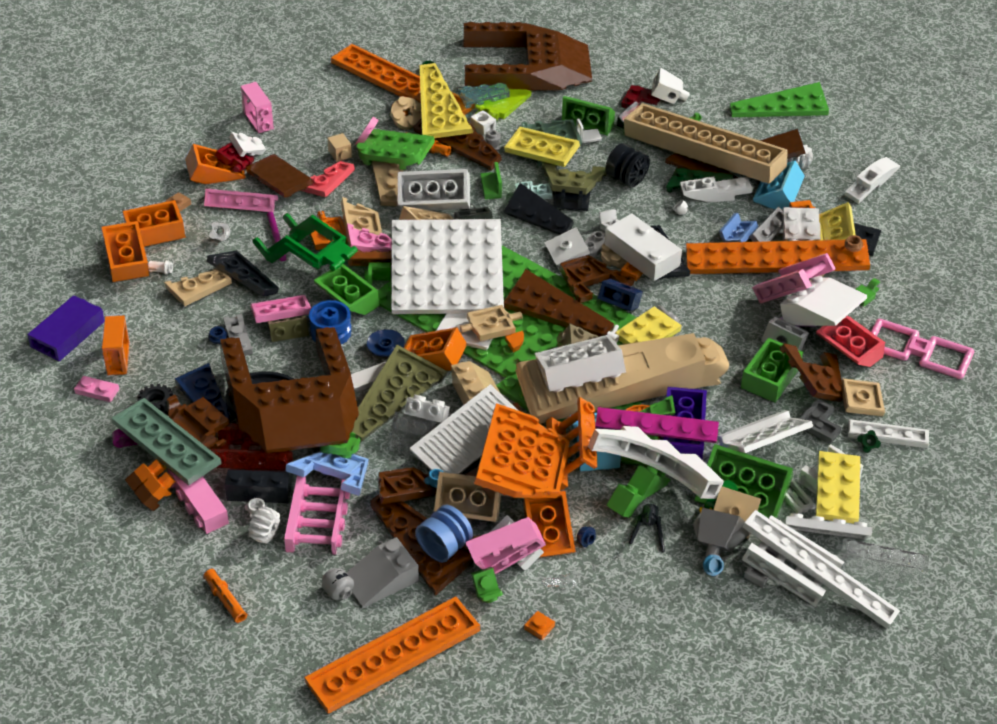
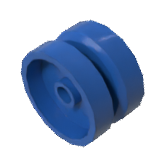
M334 300L322 301L314 305L309 313L312 340L316 342V329L335 327L340 344L342 345L347 342L352 332L349 308L344 303Z

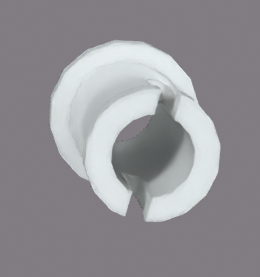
M169 260L165 262L150 261L148 269L149 272H161L168 275L173 271V263L169 262Z

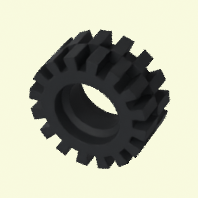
M157 383V386L150 384V388L145 386L144 390L141 389L139 391L140 394L137 395V401L143 398L149 402L157 399L162 400L161 402L151 404L168 415L167 399L173 396L170 387L167 388L164 384L161 387Z

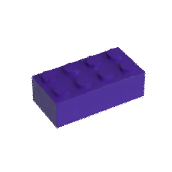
M667 387L666 397L673 396L675 415L671 416L705 420L707 390ZM663 437V440H667L680 454H696L701 460L703 459L704 442Z

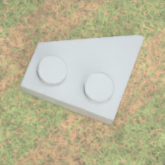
M234 132L229 137L242 157L246 153L250 156L255 154L262 155L266 150L262 141L257 137L252 138L243 133L238 134Z

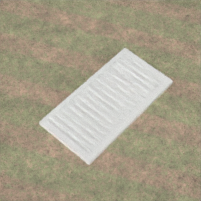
M490 384L411 446L410 451L430 470L440 469L446 473L461 474L481 458L496 403L515 410L518 409Z

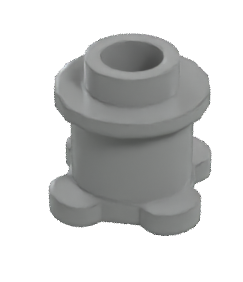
M496 130L486 132L484 135L485 141L496 151H499L501 134Z

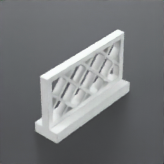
M784 410L718 435L720 446L747 453L813 427V424L809 420L791 418L789 411Z

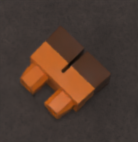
M155 460L149 466L144 463L141 464L125 479L141 502L153 511L160 506L158 502L164 496L172 494L169 488L176 482L167 472L160 478L158 477L166 470L158 460Z

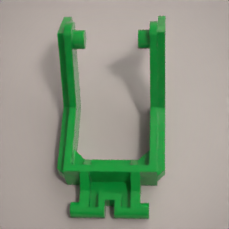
M284 214L283 220L290 227L289 236L286 235L269 248L258 237L252 240L263 257L271 263H274L290 251L316 270L328 264L333 272L343 265L345 260L347 261L358 252L355 246L350 247L345 244L346 237L313 214L300 224H297L290 214ZM314 231L331 241L318 254H314L298 243Z

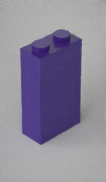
M73 295L27 334L30 347L60 362L105 322L103 310L99 306Z

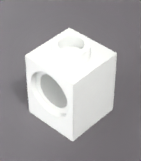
M482 110L470 117V124L483 137L486 132L496 130V119Z

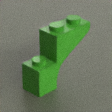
M639 465L626 486L618 484L606 506L621 516L630 518L645 498L664 488L671 479L665 476L666 473L650 465H647V467Z

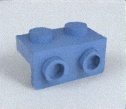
M734 213L719 231L720 237L723 242H746L749 236L757 229L758 224L757 221H741L739 214Z

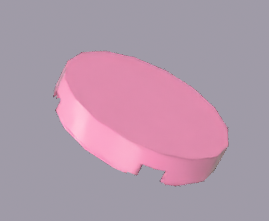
M372 117L355 145L366 141L378 122L376 118Z

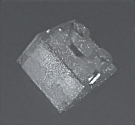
M395 411L386 451L418 459L410 451V447L436 428L438 422Z

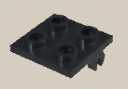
M562 189V192L556 191L554 207L588 211L591 191L587 195L583 194V191H579V194L566 193L565 189Z

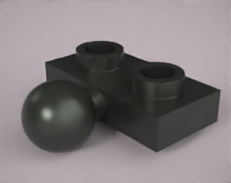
M470 203V209L454 212L455 220L493 219L492 211L488 206L475 208L472 203Z

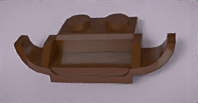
M176 395L167 399L169 418L211 451L225 445L226 441L224 439L218 440L215 437V433L228 426L229 419L204 397L188 406L186 404L181 406Z

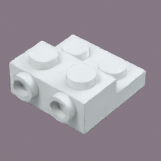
M783 208V241L820 240L819 209Z
M421 395L407 398L404 410L405 414L440 423L453 414L449 413L450 406L444 405V401L433 399V402L426 401V397Z

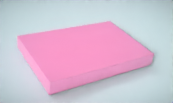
M305 295L250 304L256 323L308 315L311 310Z

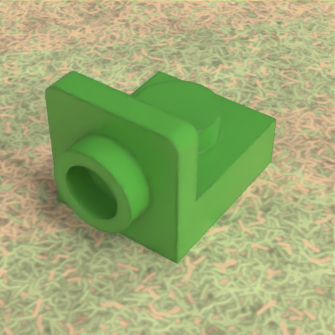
M492 567L471 573L477 597L482 602L491 603L498 600L497 597L503 595L502 590L498 587Z

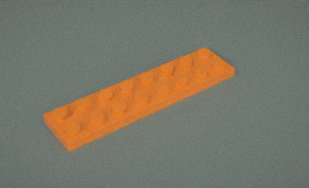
M455 596L305 676V683L329 714L480 631V624Z

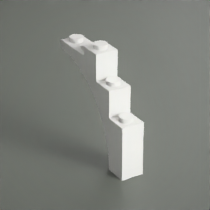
M622 426L621 430L595 429L588 444V448L591 451L621 455L650 465L678 480L700 498L716 499L724 482L696 454H680L667 440H651L639 427Z

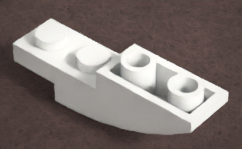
M887 157L879 159L857 176L856 181L845 191V196L859 204L876 187L879 188L900 168V165Z
M714 177L680 182L684 196L706 202L735 201V195L752 193L748 177L717 182Z

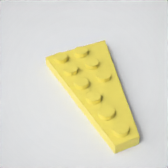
M436 63L419 65L422 135L440 138L473 133L471 125L467 122V118L462 113L453 93L449 90Z

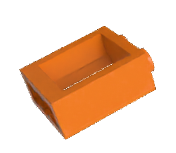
M125 315L105 316L102 351L107 375L127 374L130 342Z

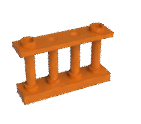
M581 397L577 399L578 411L564 421L560 422L553 417L546 420V429L552 428L557 434L569 441L579 436V441L568 449L561 490L568 487V474L584 463L593 469L597 468V451H591L588 448L595 430V409L590 402ZM578 421V426L566 434V428ZM580 451V457L567 465V459Z

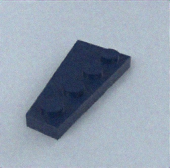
M209 363L175 378L176 385L191 403L204 397L229 419V423L231 422L230 414L224 399H222L220 389L217 386Z

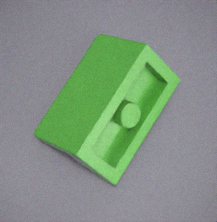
M494 162V172L481 173L484 199L502 198V180L498 162Z

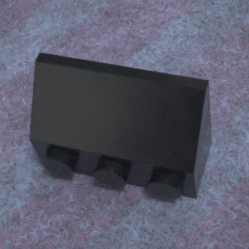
M228 469L225 481L227 501L249 502L251 499L260 498L265 503L289 504L294 474L286 472V470Z

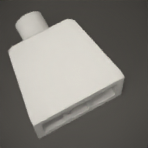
M662 68L659 69L653 79L652 96L675 104L678 98L683 101L687 100L689 92L683 90V81Z

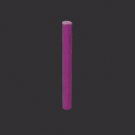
M270 211L267 213V218L274 242L276 243L281 240L274 213ZM286 254L279 258L280 261L287 260Z

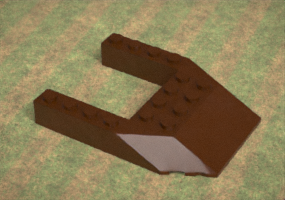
M464 23V47H526L527 65H465V90H564L568 85L578 86L582 83L592 82L588 45L558 31L528 23Z
M335 327L316 329V350L325 375L252 384L240 338L220 339L221 361L239 430L243 434L247 433L255 444L260 445L264 452L272 453L348 443L355 420L359 416L351 372Z

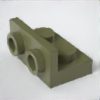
M305 315L267 321L272 342L309 336Z

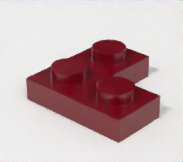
M631 85L621 103V107L628 108L635 101L639 104L644 102L657 105L660 99L651 95L652 89Z

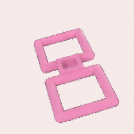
M883 319L876 320L871 330L876 336L881 327L910 336L903 352L885 347L884 355L907 361L910 354L921 357L919 362L921 367L957 379L964 378L974 354L973 348L936 336L926 340L919 337L917 330ZM935 345L965 354L959 370L929 361Z

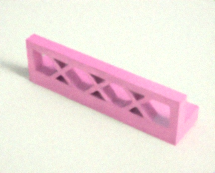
M205 189L204 206L274 212L275 201H278V195Z

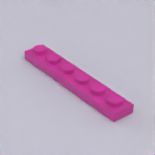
M598 407L595 428L621 430L622 426L639 427L646 435L717 443L719 422Z

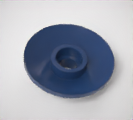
M390 329L378 330L367 339L368 350L379 357H390L396 345L403 348L405 346L404 337L399 332Z

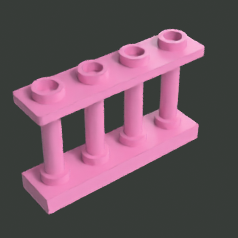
M826 253L784 267L779 270L780 277L756 284L752 289L758 301L764 303L812 286L809 281L810 278L835 270V266Z
M297 475L284 538L285 551L294 552L295 545H299V543L331 545L332 555H336L337 547L342 546L340 531H344L345 528L343 515H347L348 503L345 502L346 499H350V493L341 490V488L310 487L309 484H306V477ZM309 495L339 497L338 504L306 502L304 499ZM306 511L336 512L335 520L303 518L301 515L302 512ZM303 526L333 528L332 536L300 534L298 530Z

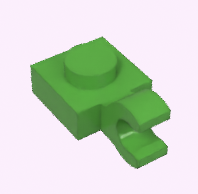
M873 278L867 287L861 284L855 289L867 295V299L860 304L863 307L875 299L876 292L879 290L876 286L880 284V281L876 278Z

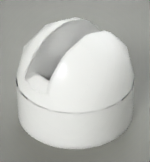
M680 200L674 205L673 210L679 215H684L688 211V205L684 200Z

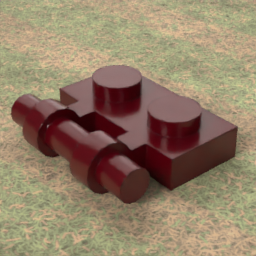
M232 142L217 150L214 155L221 163L234 165L232 169L235 173L242 172L254 162L252 156L246 154L243 157L240 156Z

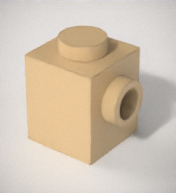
M343 133L328 137V151L336 162L352 158L351 143Z

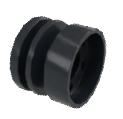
M620 143L611 151L606 162L605 171L609 176L633 188L645 178L650 166V158L638 150L635 151L631 146Z

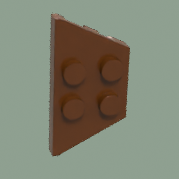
M414 467L379 472L377 478L381 504L435 496L437 488L426 484L424 479L429 477V475Z

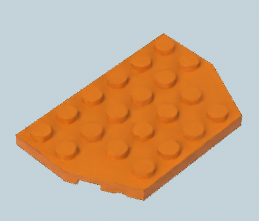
M496 403L474 484L514 498H557L561 488L570 441L557 434L552 428L546 429L535 416Z

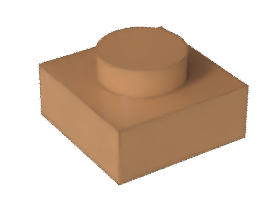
M179 192L166 200V202L175 200L179 211L191 205V199Z

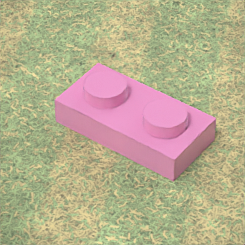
M83 376L74 390L75 394L111 402L119 391V385Z

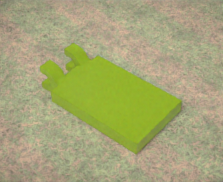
M494 89L475 105V109H478L476 113L483 110L494 117L496 121L499 118L505 119L531 97V91L526 89Z

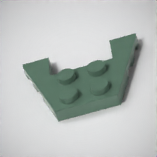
M573 119L552 120L551 123L542 124V121H535V124L521 123V126L524 128L578 140L580 145H582V139ZM536 160L537 165L542 166V161Z

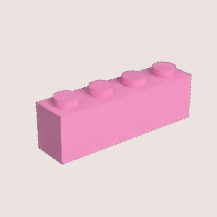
M168 469V473L176 481L170 488H175L179 501H184L188 514H193L198 528H202L208 534L229 524L226 508L203 476L192 484L187 485Z

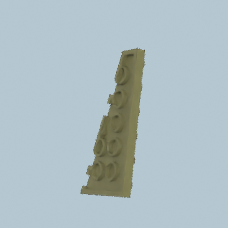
M396 345L358 407L359 416L355 420L352 431L356 434L355 438H360L362 442L403 410L407 398L414 397V395H422L444 378L448 371Z

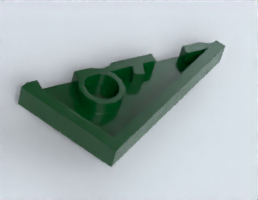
M676 168L666 186V191L671 193L672 189L680 188V182L714 177L717 182L734 179V175Z

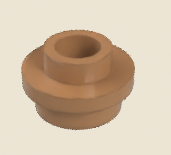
M851 235L845 240L844 246L851 252H857L862 249L863 242L859 236Z

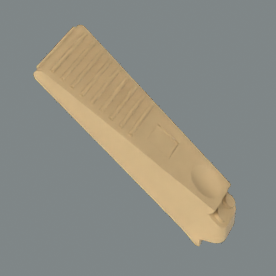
M691 333L619 345L623 354L625 373H621L619 377L602 378L599 382H585L579 387H566L560 392L548 390L536 359L517 363L515 372L529 413L539 419L540 424L545 423L550 417L558 420L567 418L577 412V399L579 397L590 402L594 406L595 411H597L598 407L611 408L665 396L667 394V387L696 389L721 384L719 378L727 372L729 362L720 345L706 337L696 338L695 334Z

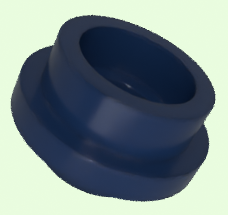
M219 326L213 327L208 334L209 341L215 344H219L220 339H227L228 337L225 329Z
M590 526L582 527L577 533V541L583 547L593 544L596 539L595 529Z

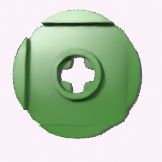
M351 432L348 443L321 446L320 451L325 454L340 455L342 458H351L352 454L359 450L360 438H355L356 434Z

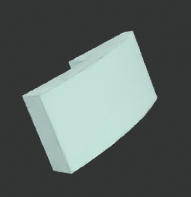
M532 181L521 182V184L541 198L553 199L549 183L533 186Z

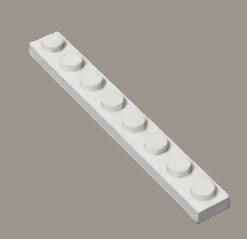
M757 510L744 523L743 528L886 629H888L900 612L896 607Z

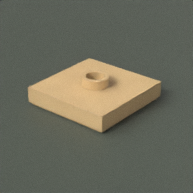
M842 378L840 384L845 412L874 416L884 415L885 409L879 383Z
M721 487L714 510L740 516L746 522L755 510L758 511L761 499Z

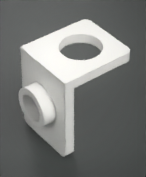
M577 119L576 128L582 143L601 141L602 137L598 129L583 131V125L580 119Z

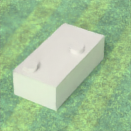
M468 170L398 172V207L400 211H402L403 206L429 211L470 209V175Z
M630 214L606 228L605 245L651 280L656 281L680 266L682 249L634 214Z

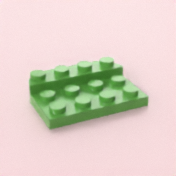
M373 129L364 143L357 144L359 158L363 160L365 165H370L372 161L399 164L400 170H406V166L415 163L417 165L421 164L435 140L434 136Z

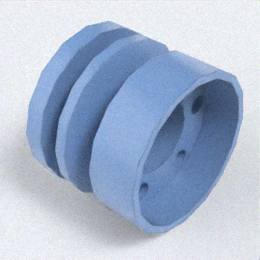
M446 504L435 511L431 518L423 521L416 528L415 534L421 548L431 558L439 562H446L467 541L471 540L473 530L467 518L458 509Z

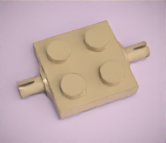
M503 305L468 312L467 320L469 324L460 325L461 333L473 331L479 341L515 333L516 329L512 321L522 319V313L510 314L504 309Z

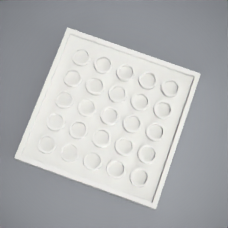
M501 219L392 220V314L468 313L499 305L504 307Z

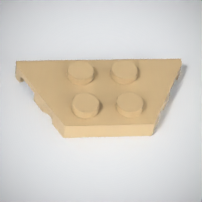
M342 197L341 208L345 231L348 223L354 225V229L362 230V228L369 229V233L376 235L382 233L377 211L366 208L359 203L354 206L347 203V198Z

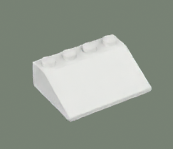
M817 276L809 280L812 286L788 296L780 306L783 320L792 325L836 326L867 299V295L832 278Z
M610 335L535 353L546 387L549 391L560 392L570 386L579 387L589 381L593 383L599 382L605 377H619L621 373L626 372L622 350Z

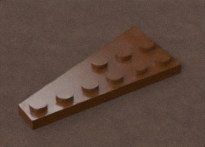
M422 118L413 126L414 132L422 135ZM472 125L473 133L434 138V140L443 145L451 146L449 150L491 171L494 169V162L499 163L502 160L501 155L484 140L481 134L475 131Z
M379 494L370 501L371 508L392 537L399 539L418 564L419 574L435 596L474 562L466 544L461 549H458L446 562L434 560L421 548L415 534L416 528L427 519L425 516L402 501L381 504Z

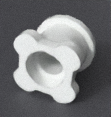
M215 221L212 223V231L209 233V236L212 239L225 241L230 236V228L227 224ZM223 229V234L219 235V230Z

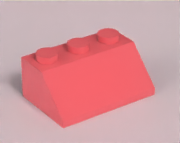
M848 315L836 326H822L816 331L817 335L858 365L871 367L884 356L885 342Z

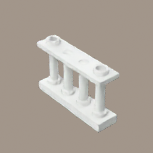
M772 515L769 517L772 522L838 568H841L844 564V561L836 555L823 549L784 524L781 520L776 519ZM763 541L759 546L751 543L742 558L744 562L764 575L769 576V578L809 604L817 606L826 592L821 587V582L817 579L812 582L803 576L804 570L798 566L794 570L784 564L787 558L781 554L775 558L767 553L766 550L769 546Z

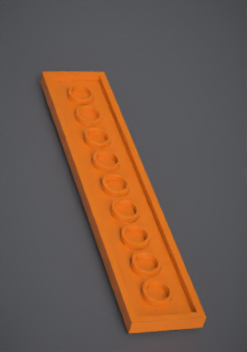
M350 44L331 57L332 64L400 97L413 98L421 103L420 76L354 44ZM452 92L464 115L475 108L474 102Z
M861 239L863 247L857 252L847 250L844 246L845 240L686 243L687 267L690 270V274L779 272L784 267L826 253L835 266L834 271L870 270V260L866 239Z

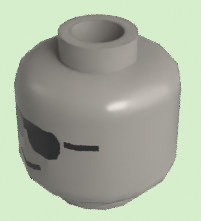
M331 568L323 575L322 588L331 599L336 601L345 600L351 596L354 581L345 570Z

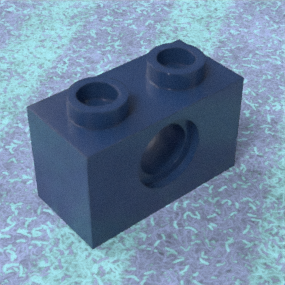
M608 279L602 281L597 299L632 311L638 309L643 291Z

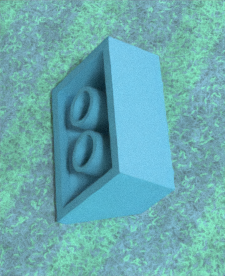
M795 160L788 162L787 167L770 184L761 181L753 201L772 209L789 207L790 202L795 201L805 177Z

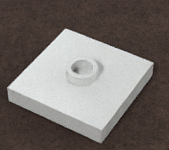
M577 227L544 242L558 269L560 263L590 254Z

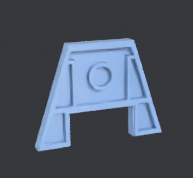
M318 452L286 464V472L305 477L312 470H316L323 475L337 477L341 481L346 479L341 485V490L360 496L369 459L352 454L351 458H342L340 455Z

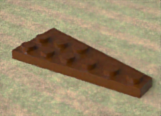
M525 269L504 301V308L521 312L522 314L565 328L572 324L598 337L607 335L608 331L611 332L614 328L613 322Z

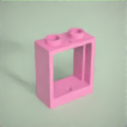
M257 82L242 85L243 113L258 134L274 129L272 105Z

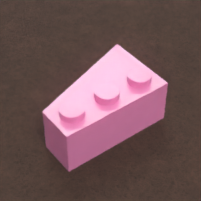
M529 517L466 542L474 563L481 569L492 567L495 574L546 545L537 525Z

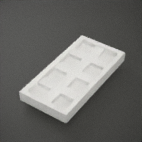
M790 513L783 520L784 524L798 531L858 539H868L872 535V527H867V523L854 522L852 525L845 524L846 520L833 519V521L828 522L824 521V517L819 516L805 519L802 514Z

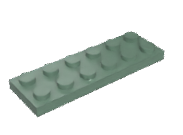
M145 398L112 417V422L116 427L187 485L192 484L221 464L220 457Z

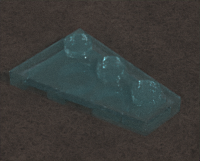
M503 83L495 85L483 84L476 87L465 86L458 89V94L466 109L471 108V104L477 103L482 105L486 100L497 101L510 97V91L507 85Z

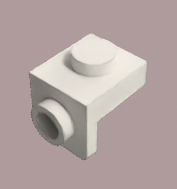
M615 209L599 212L601 230L606 231L608 226L619 221L617 220Z

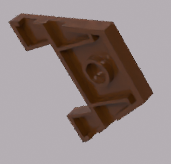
M590 255L560 263L559 266L562 276L574 297L580 303L592 300L593 293L587 286L608 279L628 286L634 285L635 281L630 276L628 278L622 276V272L617 269L612 271L606 268L607 264Z
M784 343L779 347L782 354L786 352L790 360L788 362L791 367L797 368L800 372L799 378L812 397L837 402L843 400L840 384L841 374L836 354L824 352L819 357L824 365L821 366L815 363L803 362L797 347Z

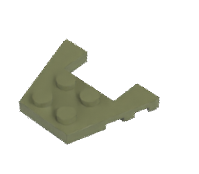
M542 162V169H544L545 176L548 177V183L552 191L562 192V189H565L566 193L579 194V191H583V194L587 195L595 187L596 182H600L602 176L607 175L605 167L593 166L592 172L589 174L585 171L570 172L567 169L557 170V165Z

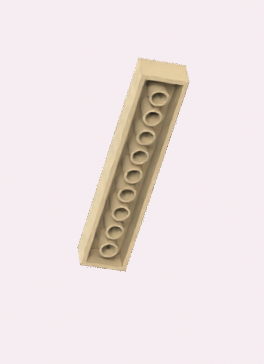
M644 103L624 118V131L627 137L770 184L787 167V149Z

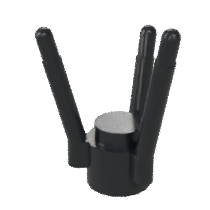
M655 504L643 506L642 514L638 515V521L632 532L629 544L633 543L642 522L649 526L656 523L661 552H665L661 517L658 516V506Z

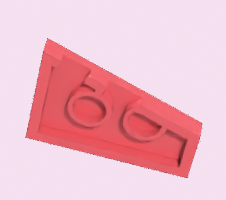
M343 161L335 163L326 168L323 174L310 177L313 184L301 191L327 197L355 171L354 164Z

